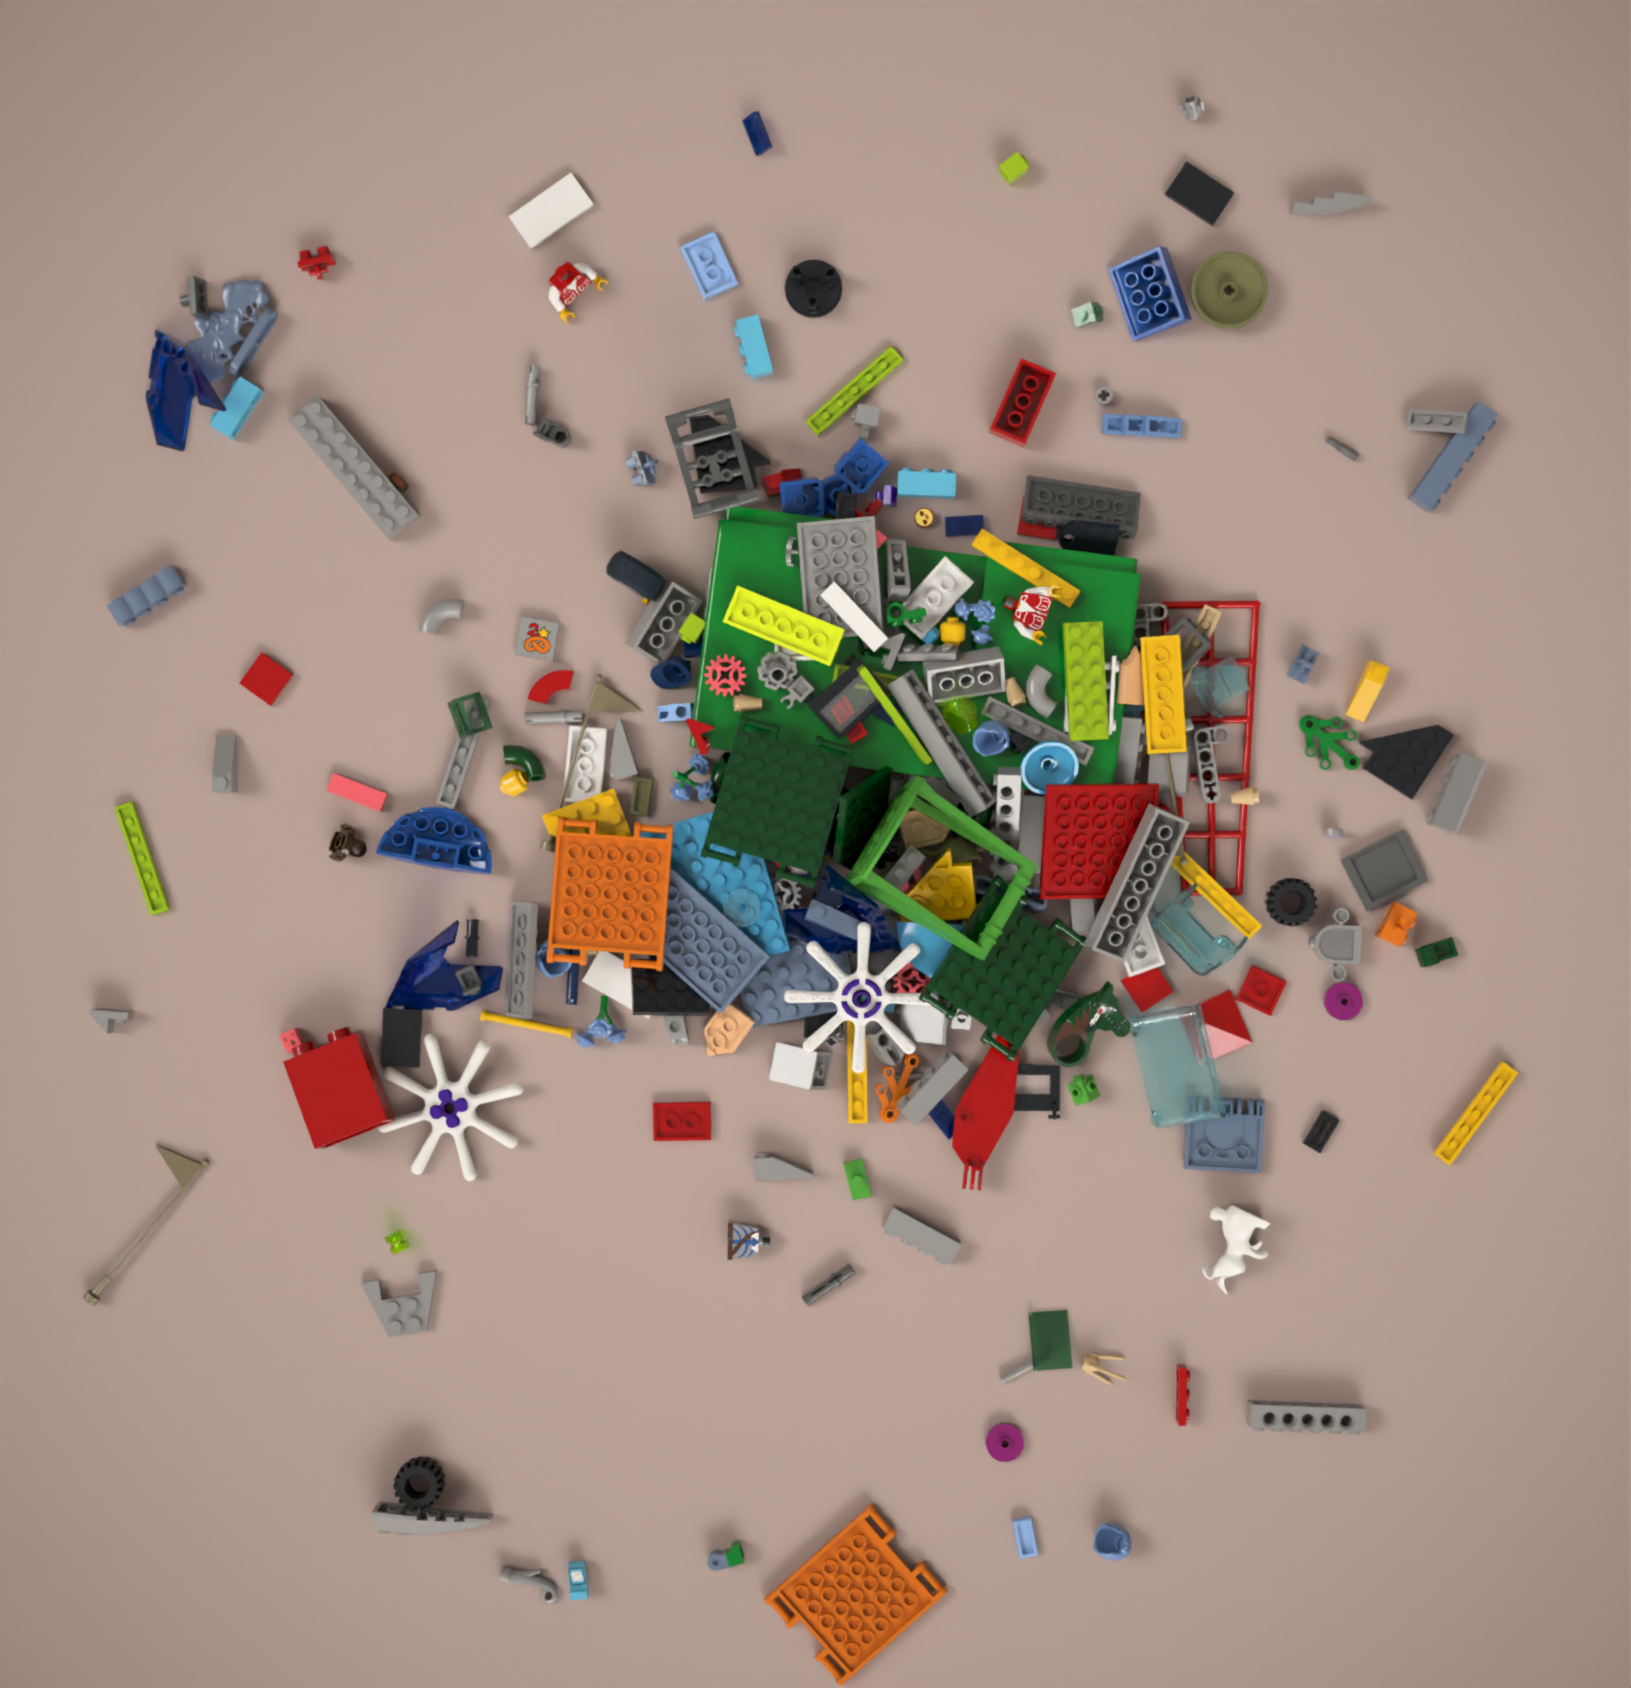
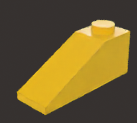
M1373 660L1367 662L1346 711V716L1364 722L1384 684L1390 667Z

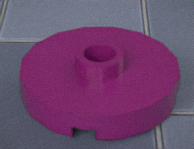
M1338 982L1327 989L1324 997V1007L1331 1017L1338 1020H1349L1360 1013L1363 1006V998L1356 986L1350 983ZM1343 998H1346L1347 1003L1345 1005L1341 1004V1000Z
M999 1423L988 1431L985 1444L992 1458L1000 1462H1009L1015 1460L1021 1454L1024 1440L1021 1431L1016 1426ZM1004 1440L1008 1441L1006 1446H1003L1001 1443Z

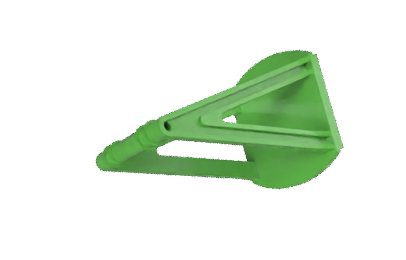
M916 776L899 789L842 885L849 890L866 894L976 958L985 960L992 946L996 945L998 936L1002 935V929L1021 896L1025 895V889L1027 886H1030V881L1038 867L935 793L925 779ZM917 794L920 795L921 797H923L925 800H927L928 802H930L932 805H934V806L937 807L938 809H936V808L930 806L929 804L923 802L920 798L917 797ZM910 807L1020 868L1017 874L1013 875L1014 879L1012 883L1008 884L1009 888L988 923H985V929L979 934L980 938L977 943L968 939L871 871Z

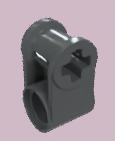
M544 417L540 418L541 422L537 431L533 432L534 436L560 448H566L571 444L572 439L566 429ZM560 434H566V439L563 442L557 441V437Z

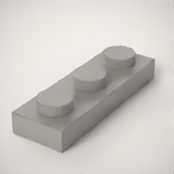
M1409 409L1406 429L1465 434L1468 413Z
M951 643L937 646L933 644H924L922 646L906 644L900 647L898 661L957 660L959 645Z

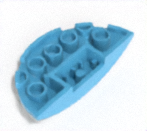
M896 922L897 936L903 950L911 943H915L920 947V953L910 963L917 970L931 978L952 943L915 922ZM948 924L954 929H956L958 932H960L964 926L957 924Z

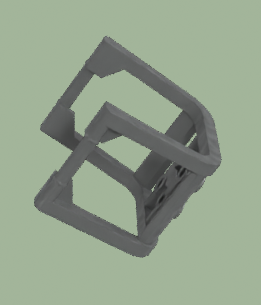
M730 398L665 416L694 519L759 501L738 433ZM713 411L714 416L726 415L727 424L679 437L677 428L687 424V418ZM731 434L735 449L727 452L719 450L714 455L707 457L699 456L697 460L687 463L683 447ZM738 457L740 468L734 470L724 469L720 473V466L717 463L724 464L727 459ZM710 465L709 470L712 475L706 474L702 479L692 481L689 470L695 468L706 469ZM743 475L747 490L698 503L695 492L696 488L703 486L710 488L715 483L722 481L730 482L734 477Z

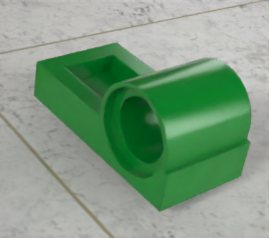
M891 603L885 612L886 625L891 624L892 627H898L907 621H911V624L920 623L927 616L926 609L905 611L901 603ZM897 608L900 611V616L893 617L890 609Z

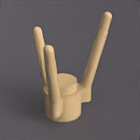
M1092 1352L1090 1356L1085 1355L1081 1369L1085 1370V1373L1091 1374L1109 1385L1112 1382L1096 1373L1097 1371L1123 1381L1126 1380L1124 1376L1099 1367L1100 1361L1097 1360H1124V1356L1103 1355Z

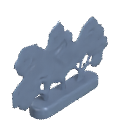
M244 279L236 283L224 284L222 300L225 304L224 312L220 313L218 310H212L208 312L209 318L200 319L195 317V328L201 333V337L190 340L181 353L186 365H196L198 363L201 365L200 377L211 384L214 380L224 379V365L229 360H232L229 372L236 377H240L276 323L278 313L271 308L265 309L259 319L257 318V309L266 306L270 301L269 294L263 290L262 281L255 280L251 283ZM253 303H257L256 308H254ZM247 306H250L252 308L253 312L251 313V315L253 317H250L247 314ZM252 322L254 327L247 338L240 334L242 325ZM238 341L244 342L237 354L234 355L231 347ZM223 353V354L227 355V357H226V358H222V357H221V354Z

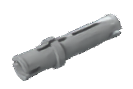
M528 365V378L525 383L527 394L524 424L536 425L538 392L541 388V384H539L540 366Z
M561 709V711L525 712V724L583 722V710L566 711Z

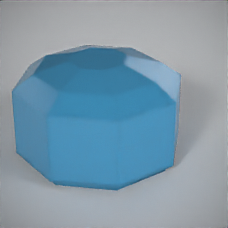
M933 627L922 640L925 644H935L941 632L936 627Z

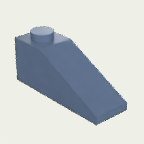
M813 899L804 917L807 921L856 941L857 927L862 922Z

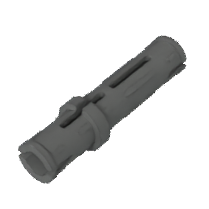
M847 1264L837 1273L833 1272L830 1274L831 1277L804 1296H801L805 1304L809 1307L835 1287H840L842 1282L852 1275H855V1271L850 1264Z

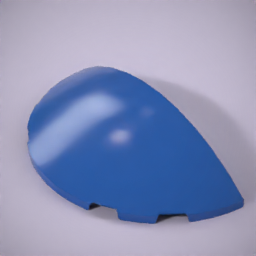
M421 808L419 811L401 816L384 833L376 851V854L437 869L475 874H491L492 871L491 851L488 848L482 831L478 826L470 822L466 816L446 808Z

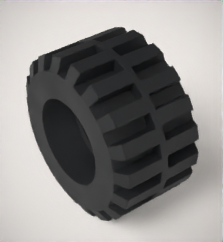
M1285 878L1279 880L1270 887V892L1266 894L1268 898L1265 900V904H1267L1266 910L1270 913L1269 916L1276 920L1275 922L1285 926L1295 927L1303 925L1304 922L1310 920L1311 916H1314L1315 913L1313 911L1317 909V905H1315L1317 896H1314V889H1311L1308 883L1300 879ZM1288 891L1297 892L1301 898L1300 908L1293 914L1286 913L1281 905L1282 897Z
M422 1456L417 1459L412 1458L409 1462L406 1461L398 1471L394 1479L395 1484L393 1488L396 1489L395 1496L400 1497L399 1502L401 1504L403 1502L406 1503V1508L412 1506V1510H417L418 1507H420V1510H424L426 1506L429 1508L438 1500L445 1486V1481H443L445 1475L444 1473L441 1474L442 1468L441 1466H436L437 1462L435 1460L432 1463L428 1457L425 1460L422 1459ZM415 1474L424 1476L429 1482L430 1489L425 1492L414 1490L410 1485L409 1477Z

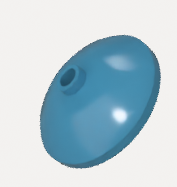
M1050 740L1038 743L1026 752L1021 761L1020 772L1024 784L1030 790L1045 795L1046 784H1072L1077 776L1079 763L1075 752L1070 746L1060 741Z

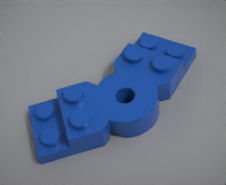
M859 438L850 450L845 452L833 466L834 475L827 476L822 481L816 477H808L779 482L781 512L822 517L825 511L835 515L837 499H833L835 491L840 490V492L853 494L865 493L889 462Z

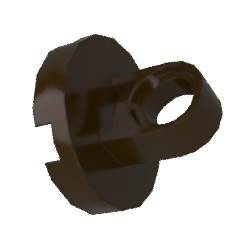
M346 823L340 826L342 828L341 831H336L331 839L329 851L332 854L329 855V858L340 862L347 855L358 858L364 856L367 851L366 844L355 838L354 827ZM358 843L361 846V851L355 854L353 846Z

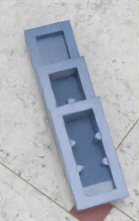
M1102 414L1101 434L1181 438L1182 419L1151 415Z

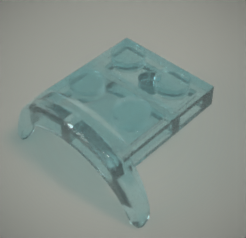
M1233 655L1200 673L1199 666L1192 669L1191 681L1194 690L1206 710L1215 717H1224V714L1217 707L1250 690Z

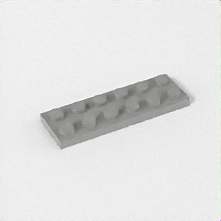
M511 901L505 1016L532 1019L534 1012L533 994L535 992L534 975L536 973L538 903Z

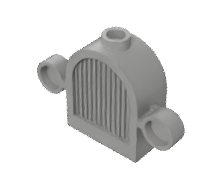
M1336 908L1332 913L1335 924H1327L1318 928L1313 937H1309L1308 947L1313 950L1320 960L1333 963V967L1330 969V976L1333 980L1342 981L1345 979L1347 972L1341 964L1361 965L1362 926L1343 925L1349 919V912L1345 908Z

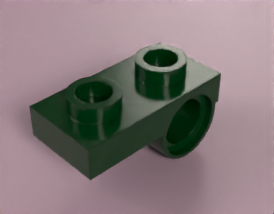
M1453 937L1414 949L1420 967H1429L1440 963V961L1458 956Z

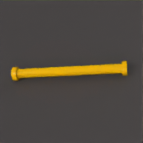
M482 1010L480 1021L489 1020L564 1035L570 1039L573 1032V1027L564 1028L488 1013L487 1010Z

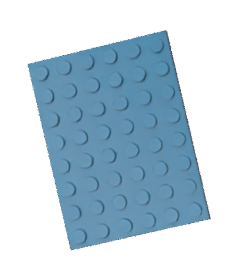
M713 812L672 823L674 824L671 866L770 955L791 950L766 860L743 853L739 867L732 866L733 864L710 857H701V851ZM641 833L643 838L666 839L667 835L664 833ZM714 844L710 846L711 850L732 856L736 855L735 850Z

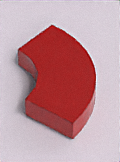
M558 670L548 673L534 684L527 699L547 704L549 698L555 692L570 690L574 671Z

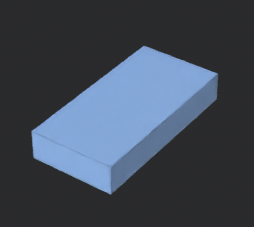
M1031 1516L1013 1519L1012 1523L1020 1559L1038 1556Z

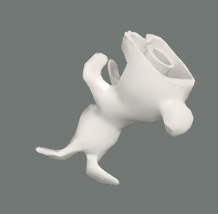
M1233 1204L1227 1208L1216 1206L1211 1209L1210 1218L1214 1221H1222V1230L1227 1240V1249L1215 1266L1202 1265L1205 1277L1209 1280L1216 1277L1218 1286L1225 1294H1228L1224 1285L1225 1278L1244 1273L1246 1269L1243 1259L1244 1254L1257 1259H1263L1269 1255V1252L1266 1250L1261 1252L1255 1251L1263 1244L1262 1240L1257 1241L1253 1245H1250L1249 1240L1255 1227L1265 1229L1271 1223Z

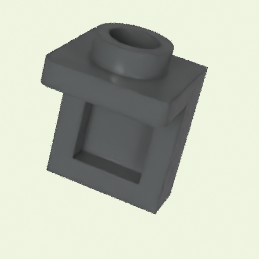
M473 963L455 971L464 989V996L469 994L473 996L481 991L483 981Z

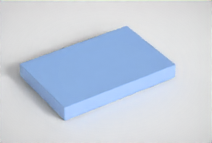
M715 231L680 246L704 300L739 285Z

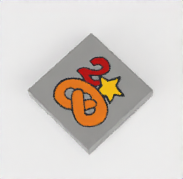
M521 616L515 655L554 661L560 623Z

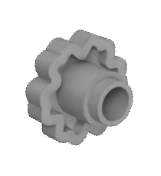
M778 650L775 654L772 652L766 653L765 656L761 657V665L757 667L759 680L765 681V687L772 690H777L779 687L783 689L788 688L794 682L793 676L797 674L796 662L790 660V655L781 650Z

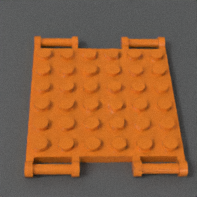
M559 816L547 963L557 961L579 963L586 966L587 950L624 953V969L637 967L663 971L674 824L661 826L635 822L634 837L596 834L598 819H591V821L565 819V817ZM564 828H590V833L564 832ZM641 832L667 834L666 839L640 837ZM555 948L580 950V955L555 954L554 951ZM631 953L657 955V961L631 959Z
M872 1503L763 1599L786 1622L785 1625L788 1629L792 1628L798 1621H801L824 1648L819 1650L814 1658L826 1667L834 1676L839 1686L848 1681L948 1591L946 1586L941 1585L926 1568L927 1565L923 1561H920L911 1570L887 1544L897 1534V1531L885 1522L877 1513L876 1507ZM869 1515L886 1533L883 1537L866 1520ZM919 1573L935 1588L936 1592L934 1594L918 1579L917 1575ZM777 1596H779L783 1600V1602L790 1608V1610L795 1614L794 1616L791 1617L785 1611V1609L777 1602V1600L775 1599ZM830 1654L845 1670V1673L841 1674L826 1656Z

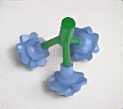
M1001 593L991 602L979 600L975 605L974 603L968 604L966 601L964 602L963 598H960V602L955 605L957 617H962L966 621L969 613L974 611V616L978 617V621H985L981 630L971 632L974 636L973 641L977 644L986 645L988 642L993 641V638L988 633L989 623L991 619L995 618V608L1007 599L1005 593Z
M693 754L689 760L691 764L689 770L685 773L674 770L671 774L673 778L680 781L679 783H673L670 793L673 799H677L680 802H683L684 799H690V795L693 793L691 785L694 786V789L698 790L697 798L699 801L712 797L715 790L712 787L713 782L711 780L701 784L688 779L687 775L695 772L697 775H705L707 770L710 769L708 759L701 754Z
M607 995L601 996L600 1012L594 1022L589 1023V1028L586 1032L576 1033L578 1037L577 1043L583 1048L586 1047L588 1049L590 1045H596L593 1042V1034L596 1038H605L609 1034V1037L605 1040H611L613 1044L620 1043L625 1039L624 1034L627 1032V1029L617 1028L607 1012L609 998Z

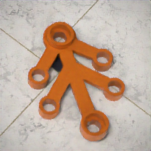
M915 1053L904 1055L903 1063L905 1068L898 1084H896L893 1076L894 1069L888 1065L882 1068V1075L885 1076L892 1094L890 1102L886 1097V1086L882 1083L874 1086V1092L878 1095L882 1105L879 1115L885 1123H892L898 1118V1114L901 1113L896 1108L898 1101L902 1096L907 1095L911 1091L912 1085L906 1088L905 1086L913 1068H916L920 1062L918 1055ZM912 1058H915L914 1064H910ZM887 1069L891 1070L889 1075L885 1074ZM882 1086L883 1091L879 1093L878 1088ZM892 1111V1115L887 1117V1112Z

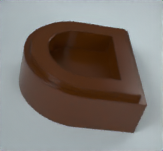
M395 472L389 475V478L404 492L408 489L409 485Z

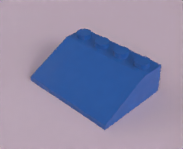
M1158 246L1108 269L1133 342L1192 320L1167 247Z

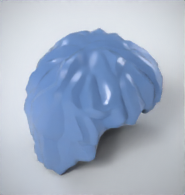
M986 721L974 731L973 748L982 756L1001 753L1010 746L1011 734L1008 728L1000 721Z
M548 940L541 942L538 945L535 956L537 968L549 978L562 976L563 973L571 968L572 963L557 961L547 963ZM555 948V954L570 955L568 949Z
M1106 1523L1097 1528L1093 1548L1100 1556L1116 1561L1125 1558L1130 1553L1132 1548L1131 1538L1123 1526Z

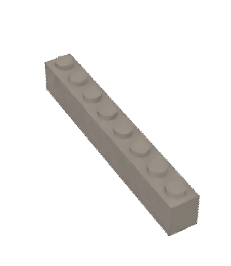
M910 670L888 684L887 687L950 784L953 792L961 799V803L970 818L996 802L995 798L914 670Z

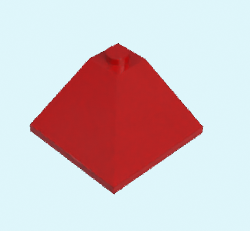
M1230 989L1177 1011V1015L1199 1065L1252 1043Z

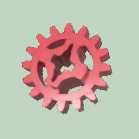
M725 654L724 659H721L718 655V661L715 662L711 659L712 666H706L709 673H705L704 676L708 677L709 680L705 683L712 685L709 689L710 691L716 689L717 696L720 692H723L724 697L727 696L728 692L734 696V690L736 689L740 692L739 685H745L742 678H747V675L742 674V672L746 669L745 667H739L742 663L740 660L734 662L735 656L728 659L727 654ZM730 663L732 665H730L729 667H722L720 664ZM714 669L717 672V678L715 679V681H713L712 678ZM738 670L739 677L736 682L734 680V673ZM723 671H724L725 673H727L728 671L730 672V673H729V677H730L729 680H727V679L721 680V678H722L721 673H722ZM722 684H729L731 688L723 689L720 686Z
M909 962L897 972V975L892 976V979L895 980L893 987H898L896 993H922L930 978L926 974V977L920 975L919 971ZM915 976L917 980L911 983L910 980ZM901 983L906 984L908 986V990L904 989Z

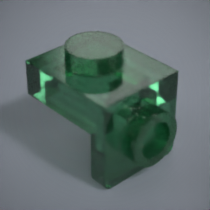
M1089 302L1071 309L1075 328L1103 321V309L1097 302Z

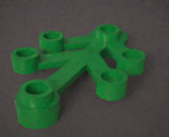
M1305 715L1299 721V728L1305 733L1306 738L1305 755L1307 757H1314L1317 754V748L1314 746V734L1319 738L1321 758L1319 767L1321 769L1328 770L1332 766L1328 755V747L1343 759V765L1346 769H1357L1360 765L1358 756L1349 755L1333 741L1344 739L1353 741L1357 738V732L1349 729L1346 732L1324 733L1319 729L1320 727L1331 726L1332 728H1339L1342 726V719L1340 717H1333L1332 719L1317 720L1312 715ZM1334 719H1337L1339 721L1338 726H1335L1333 724ZM1307 721L1312 722L1311 728L1306 726ZM1348 732L1354 734L1352 739L1348 738ZM1309 748L1314 750L1313 755L1308 754ZM1350 759H1354L1356 761L1354 766L1350 765ZM1324 760L1328 762L1327 768L1322 765Z

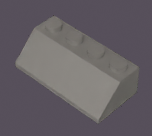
M664 578L660 591L655 598L651 599L625 644L657 664L666 662L682 636L678 631L690 613H696L702 600L673 581Z
M999 647L959 653L957 660L922 661L926 691L934 703L1006 691L1004 657Z
M1462 753L1456 754V756L1451 758L1449 763L1451 768L1449 773L1445 774L1442 779L1443 787L1441 792L1438 791L1435 796L1434 802L1436 804L1434 809H1431L1428 813L1427 820L1429 821L1427 825L1446 833L1459 832L1488 761Z

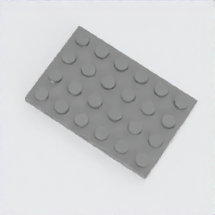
M875 516L797 523L803 612L844 629L843 637L858 636L820 596L833 582H836L884 633Z

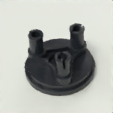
M806 260L793 266L785 282V295L791 308L798 314L808 318H819L832 312L838 305L842 295L841 278L835 268L821 260Z

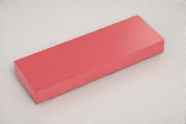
M333 773L326 790L380 812L388 795L385 792Z

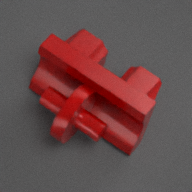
M327 246L317 248L319 257L312 258L310 250L300 251V261H297L298 267L301 268L302 272L308 271L309 276L316 275L318 280L323 279V273L329 272L327 266L336 265L335 258L331 255Z

